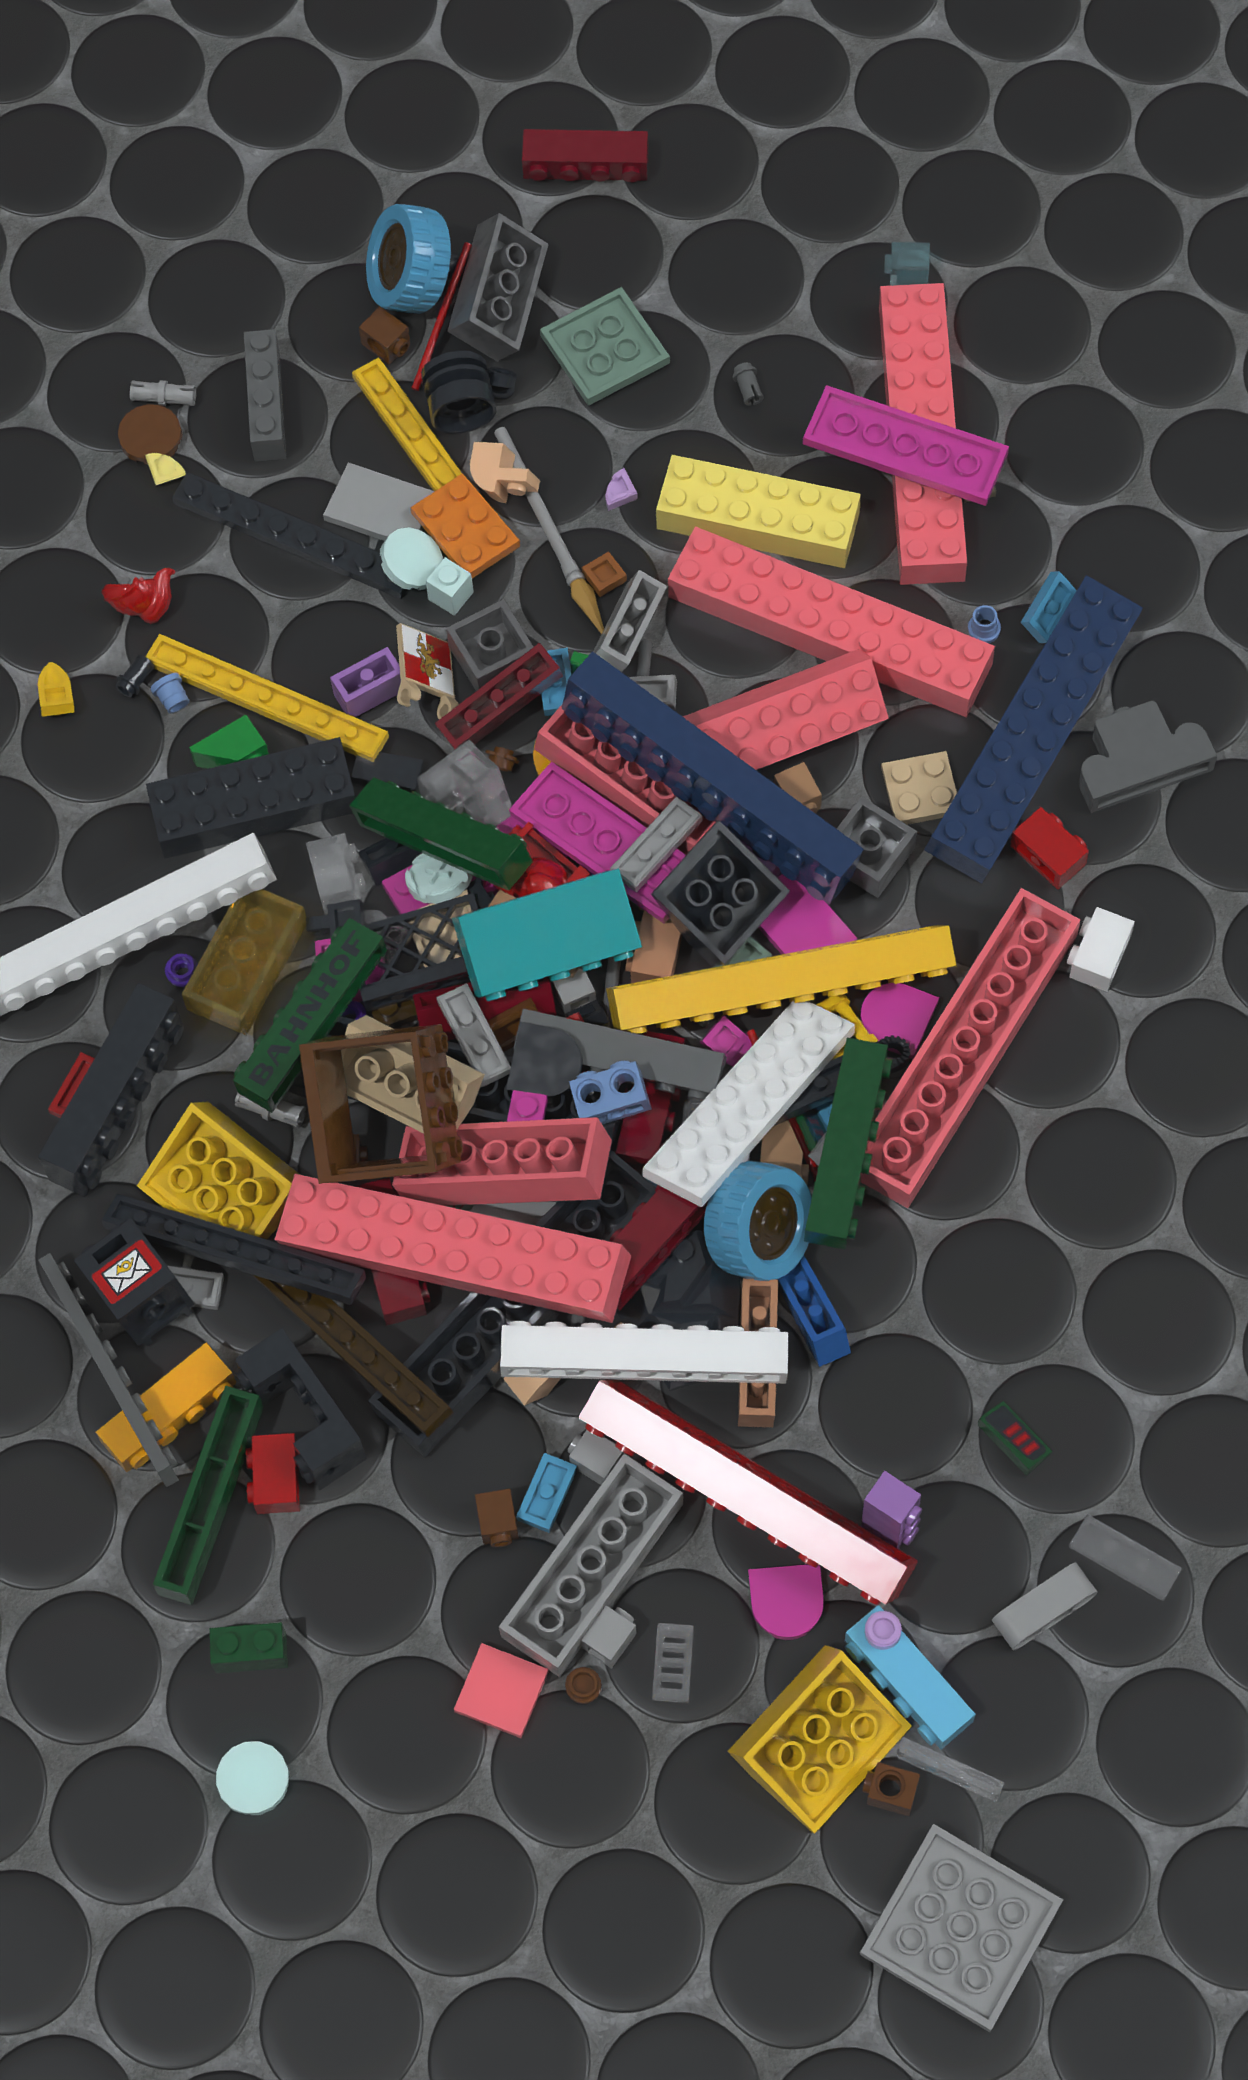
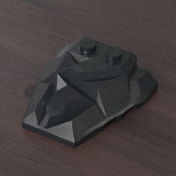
M702 1230L692 1231L620 1311L616 1309V1313L624 1324L637 1325L638 1329H652L654 1325L665 1324L679 1330H687L689 1326L702 1325L708 1327L709 1330L723 1331L725 1327L738 1326L739 1307L741 1304L740 1276L722 1270L710 1256ZM663 1381L669 1391L700 1383L699 1381Z

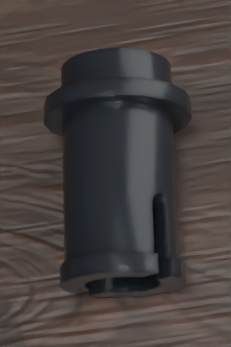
M138 655L124 675L117 677L115 685L117 690L126 697L138 694L140 692L139 686L155 668L154 664L145 656Z

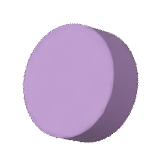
M876 1612L868 1618L865 1624V1637L868 1643L876 1649H890L900 1639L901 1623L890 1612Z

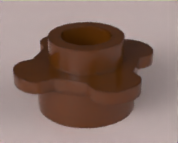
M495 746L494 751H485V754L488 755L486 765L491 768L512 772L514 764H519L517 758L513 757L514 751Z

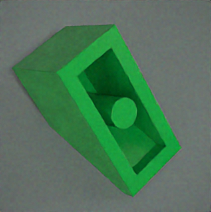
M247 715L242 716L189 747L195 765L207 769L269 754L267 744Z

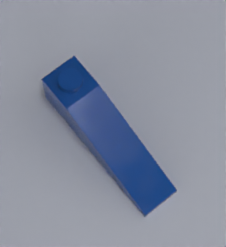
M803 1255L794 1269L776 1280H778V1287L818 1366L821 1367L850 1354L851 1350L842 1321Z

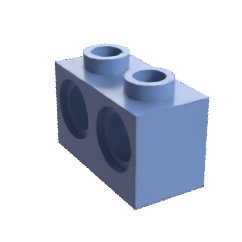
M619 1061L612 1064L608 1070L598 1073L596 1071L583 1072L577 1076V1079L569 1081L579 1118L598 1117L600 1122L605 1124L652 1109L643 1076L636 1061L631 1063L630 1061ZM626 1081L634 1082L631 1091L627 1093L618 1092L622 1083ZM594 1091L601 1092V1096L596 1102H585L586 1096Z

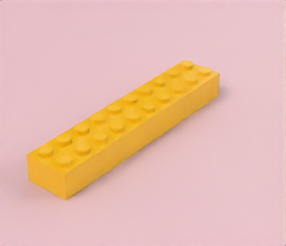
M933 925L606 988L613 1028L639 1034L647 1032L646 1025L656 1024L657 1028H670L681 1025L680 1019L689 1017L690 1021L701 1022L715 1019L713 1012L722 1011L723 1015L732 1016L747 1013V1006L755 1004L756 1009H769L781 1006V999L789 998V1002L794 1000L795 1003L814 1000V993L822 992V996L828 995L829 997L848 993L847 987L854 985L855 989L861 990L881 987L880 980L888 979V983L894 984L915 980L914 974L921 973V977L948 974L947 967L956 966L949 925Z

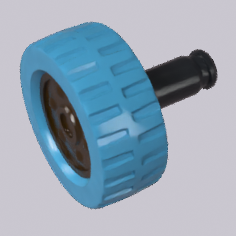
M394 204L385 209L378 218L369 240L366 275L370 294L375 303L380 307L397 312L424 313L431 309L438 301L447 278H452L460 254L451 253L449 230L444 218L437 211L415 205ZM466 260L465 266H464V268H463V271H462V274H461V277H460L459 280H462V278H463V274H464V271H465V267H466V264H467V260Z
M746 1161L740 1163L730 1173L728 1178L726 1177L722 1185L709 1198L705 1216L700 1221V1223H704L705 1241L710 1256L722 1270L747 1279L769 1281L779 1279L794 1269L803 1257L809 1242H804L812 1197L808 1186L801 1176L792 1169L765 1162Z

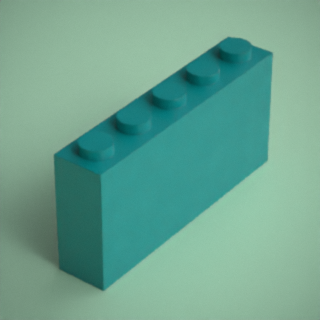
M619 868L452 918L475 997L485 996L486 1001L506 996L505 989L515 986L518 987L519 991L539 986L537 979L547 976L550 977L551 981L571 976L569 970L579 966L582 967L583 972L601 967V960L613 956L614 962L633 957V950L642 947Z

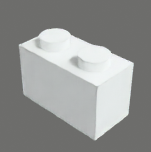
M1096 907L1092 918L1086 916L1079 932V935L1083 936L1080 947L1073 945L1069 954L1067 964L1072 965L1069 978L1108 992L1132 935L1135 921Z

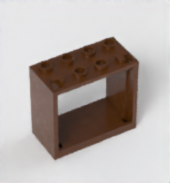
M442 1024L330 1036L299 1045L319 1184L433 1173L461 1162L460 1157L463 1153V1144L461 1138L457 1136L456 1122L458 1119V1109L456 1103L452 1101L453 1073L447 1065L448 1038L446 1033L443 1032ZM411 1042L427 1155L357 1162L341 1049Z

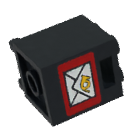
M131 1218L125 1223H120L113 1227L106 1237L98 1243L86 1247L81 1255L74 1260L138 1346L144 1342L149 1346L153 1343L150 1337L182 1313H185L187 1317L193 1313L190 1307L195 1303Z

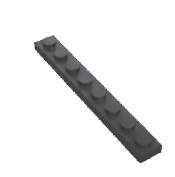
M51 1253L40 1258L38 1261L166 1487L179 1481L173 1470L178 1465L175 1457L168 1446L161 1449L157 1442L163 1438L153 1419L148 1422L144 1419L142 1414L148 1411L138 1392L133 1395L130 1394L127 1387L133 1383L124 1367L120 1366L116 1369L112 1360L116 1359L117 1355L108 1339L103 1342L100 1341L97 1334L103 1330L94 1314L91 1313L86 1316L82 1309L88 1303L78 1287L72 1290L68 1282L73 1280V1277L64 1261L57 1264Z

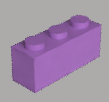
M884 1471L864 1499L861 1526L898 1549L903 1543L908 1546L919 1530L917 1526L921 1520L919 1518L922 1512V1508L919 1507L921 1494Z

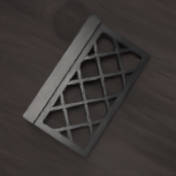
M473 893L363 925L374 932L381 931L380 935L383 936L385 944L397 950L389 965L381 961L377 964L379 968L385 970L380 981L367 985L364 983L360 988L367 1012L413 999L414 994L470 982L462 951L459 949V941L457 940L453 946L439 939V936L446 924L454 927L450 917L456 908L470 904L472 912L478 910ZM433 916L441 920L434 935L418 928L423 918ZM400 925L409 930L401 945L385 938L391 927ZM414 933L429 940L422 955L406 948ZM435 944L451 951L447 959L438 964L427 959ZM402 954L418 961L413 971L402 973L394 969Z

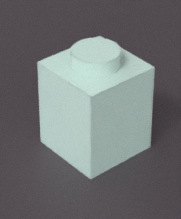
M446 557L426 580L428 600L454 616L474 592L471 573Z

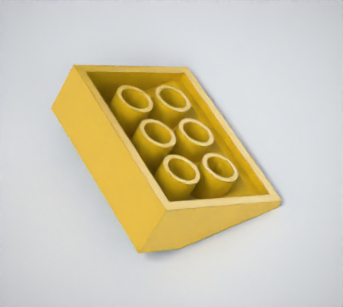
M210 1102L190 1103L139 1181L137 1187L163 1208L267 1240L279 1227L294 1175L300 1174Z
M825 1645L728 1750V1753L754 1780L815 1834L866 1778L867 1771H872L876 1767L877 1762H880L912 1725L842 1650Z

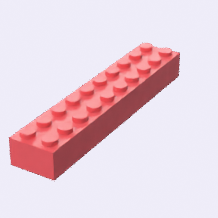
M944 283L880 286L879 314L886 405L956 428ZM892 475L900 585L965 582L967 554L962 498Z
M696 526L668 577V598L825 661L860 649L872 659L879 683L966 718L993 665L994 645Z
M1023 888L1019 890L883 1106L882 1111H880L875 1119L876 1122H879L876 1142H869L866 1152L872 1154L871 1166L868 1175L862 1174L861 1183L909 1208L1075 941L1079 931L1080 919Z
M298 1174L294 1175L275 1237L279 1244L340 1263L613 1323L631 1259L630 1253L622 1244L336 1182L319 1184L317 1178Z

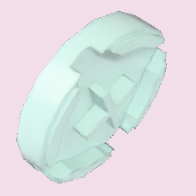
M410 527L397 529L391 533L380 548V556L383 561L381 566L384 573L393 583L408 590L412 588L426 589V580L443 560L441 550L432 537L421 530Z
M423 853L412 861L413 866L409 871L407 868L405 873L408 891L414 899L423 903L433 904L459 896L469 886L473 877L469 873Z
M260 1741L243 1742L232 1747L222 1757L216 1771V1786L222 1800L233 1811L245 1815H262L273 1810L284 1799L289 1785V1770L283 1756L273 1746Z

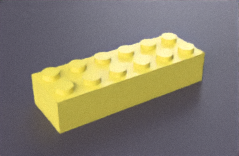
M672 455L656 508L657 529L690 536L696 526L751 549L845 568L860 514L861 494Z

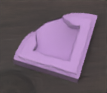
M625 468L616 472L607 486L605 497L608 511L638 499L637 491Z

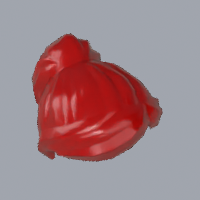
M163 568L156 573L153 579L144 580L143 577L140 579L135 577L132 584H106L101 593L104 596V601L108 602L118 612L130 616H139L145 622L153 624L158 622L169 608L172 597L170 577L175 574V570Z
M533 857L532 864L513 885V896L519 898L565 884L567 881L566 871L561 865L550 859Z

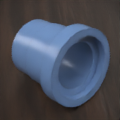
M979 606L974 610L973 617L969 621V635L986 643L995 641L1001 631L997 612L991 606ZM989 620L992 623L983 625L978 623V621Z
M171 673L162 677L150 688L152 694L160 699L168 713L177 712L190 702L181 685L182 678L179 673Z

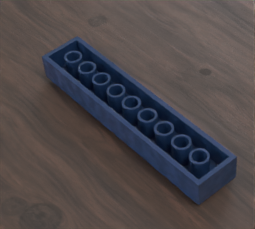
M1085 576L938 824L924 851L979 883H983L1143 607L1091 577Z
M592 651L569 677L562 704V709L569 719L585 725L599 741L608 742L618 750L625 760L629 762L634 761L645 769L646 774L651 779L657 782L661 781L671 788L673 794L679 799L688 801L697 807L704 818L710 821L719 820L740 841L742 840L750 846L759 858L765 861L769 860L780 869V872L786 878L796 880L806 887L812 897L817 900H824L830 905L853 877L864 851L861 846Z

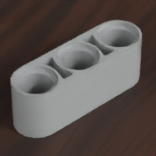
M1075 1562L1004 1608L992 1619V1622L1014 1651L1089 1602L1098 1592Z

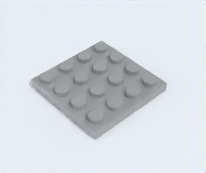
M933 1824L863 1946L860 1955L988 2032H991L1062 1904L1063 1899Z

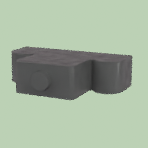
M1149 701L1132 708L1127 706L1121 707L1111 715L1095 721L1092 739L1100 755H1092L1083 762L1079 787L1090 812L1093 813L1213 771L1217 754L1206 731L1196 723H1184L1176 729L1175 734H1171L1155 701Z

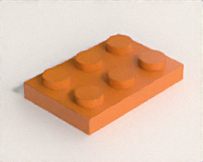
M463 473L411 507V514L450 561L470 572L472 578L520 547V540Z

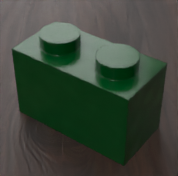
M282 1622L209 1628L210 1659L216 1674L288 1668L287 1637Z

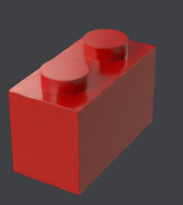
M1042 807L1012 832L1010 846L1057 890L1087 863L1089 850L1086 843L1079 836H1072L1055 814H1048Z
M294 1433L252 1436V1447L246 1448L247 1469H253V1482H247L248 1503L254 1504L257 1514L300 1512L299 1472L293 1460V1457L297 1455L293 1445L297 1441Z

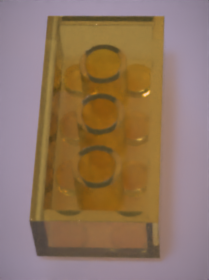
M264 889L253 891L231 904L182 992L186 1009L247 1036L306 927L305 918L307 917L304 906Z

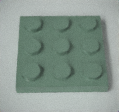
M622 287L540 329L541 338L588 406L670 363L669 354Z

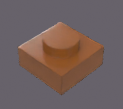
M609 551L582 567V573L599 597L627 581L626 573Z

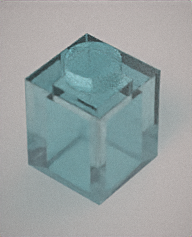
M892 242L891 255L885 254L884 274H890V286L928 284L930 243Z

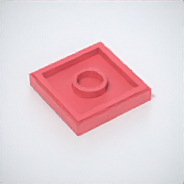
M481 1643L454 1707V1712L522 1738L549 1670Z

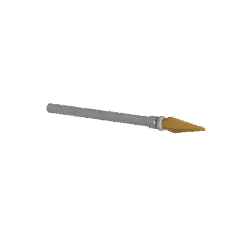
M500 427L496 429L494 434L498 442L504 443L515 454L513 468L526 469L506 428ZM526 492L525 495L561 564L566 583L571 587L572 598L602 634L604 627L594 589L585 581L584 574L579 569L575 560L572 559L539 492Z

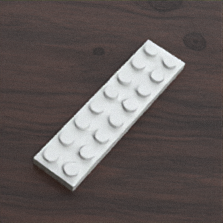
M793 1000L719 1082L716 1089L710 1092L643 1167V1177L702 1207L722 1185L726 1177L728 1178L730 1173L737 1168L846 1044L847 1037L851 1038L853 1036L855 1024L809 1001L795 1003Z

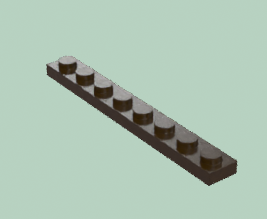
M251 1274L427 1437L454 1413L440 1397L332 1299Z

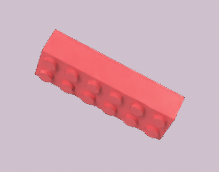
M860 649L683 716L755 770L889 719L872 659Z
M562 705L538 731L534 748L537 752L646 828L676 797L671 788L661 781L657 782L651 779L646 774L645 769L634 761L629 762L625 760L618 750L608 742L599 741L585 725L569 719L562 709ZM683 801L700 814L697 807L688 801ZM702 816L703 821L677 849L687 855L716 821L707 820Z
M598 1117L461 1124L457 1129V1136L461 1138L463 1144L460 1163L433 1173L394 1176L392 1184L400 1197L442 1206L598 1200L601 1197L612 1139ZM406 1126L399 1158L427 1155L424 1134L410 1126Z

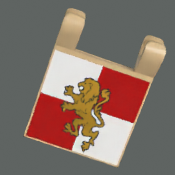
M400 623L396 626L401 679L397 701L399 704L409 707L411 705L410 699L414 701L420 700V690L440 697V702L437 709V717L441 719L459 705L455 700L451 650L448 642Z

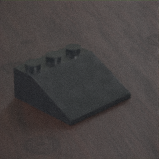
M718 820L651 895L686 941L714 967L727 963L786 897L790 890Z

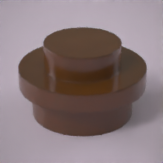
M580 1667L574 1669L567 1676L565 1688L571 1700L579 1704H588L597 1699L601 1692L602 1684L599 1675L593 1669Z

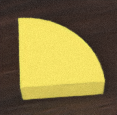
M160 453L145 455L155 485L186 475L183 467L170 456Z

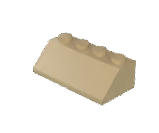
M365 1015L349 1023L345 1035L391 1030L393 1028ZM411 1042L341 1049L347 1095L424 1134ZM446 1055L447 1065L453 1073L451 1093L452 1101L456 1103L458 1109V1119L456 1122V1129H458L474 1105L485 1074Z

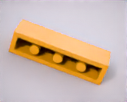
M205 1343L140 1395L148 1410L142 1414L146 1422L153 1419L163 1438L157 1441L159 1445L166 1446L178 1436V1430L188 1422L193 1424L205 1414V1408L215 1400L220 1401L225 1386L234 1388L233 1386L236 1384L234 1375L211 1347ZM123 1410L96 1431L101 1443L126 1472L132 1468H140L149 1460Z

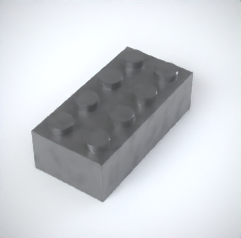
M500 213L478 224L447 332L495 361H499L519 351L548 243Z

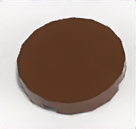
M153 404L139 406L128 412L120 422L118 430L122 451L129 459L135 462L136 460L144 462V464H148L145 457L146 454L160 453L172 457L178 450L180 440L182 441L183 435L176 415L170 409Z

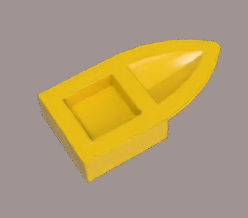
M49 662L41 671L37 685L42 717L74 713L69 677L59 665Z

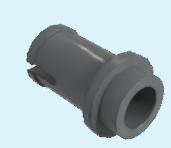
M748 362L737 365L733 370L732 378L735 382H738L744 404L751 406L750 399H752L753 405L760 403L764 396L756 378L757 369Z

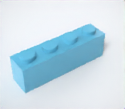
M877 1605L846 1632L845 1641L847 1645L845 1649L857 1663L863 1661L871 1670L869 1676L879 1689L883 1691L887 1688L896 1698L893 1700V1704L905 1718L911 1715L919 1724L917 1731L930 1746L935 1743L942 1750L974 1722L976 1714L902 1630L898 1643L890 1649H876L868 1643L865 1637V1624L872 1614L884 1611Z

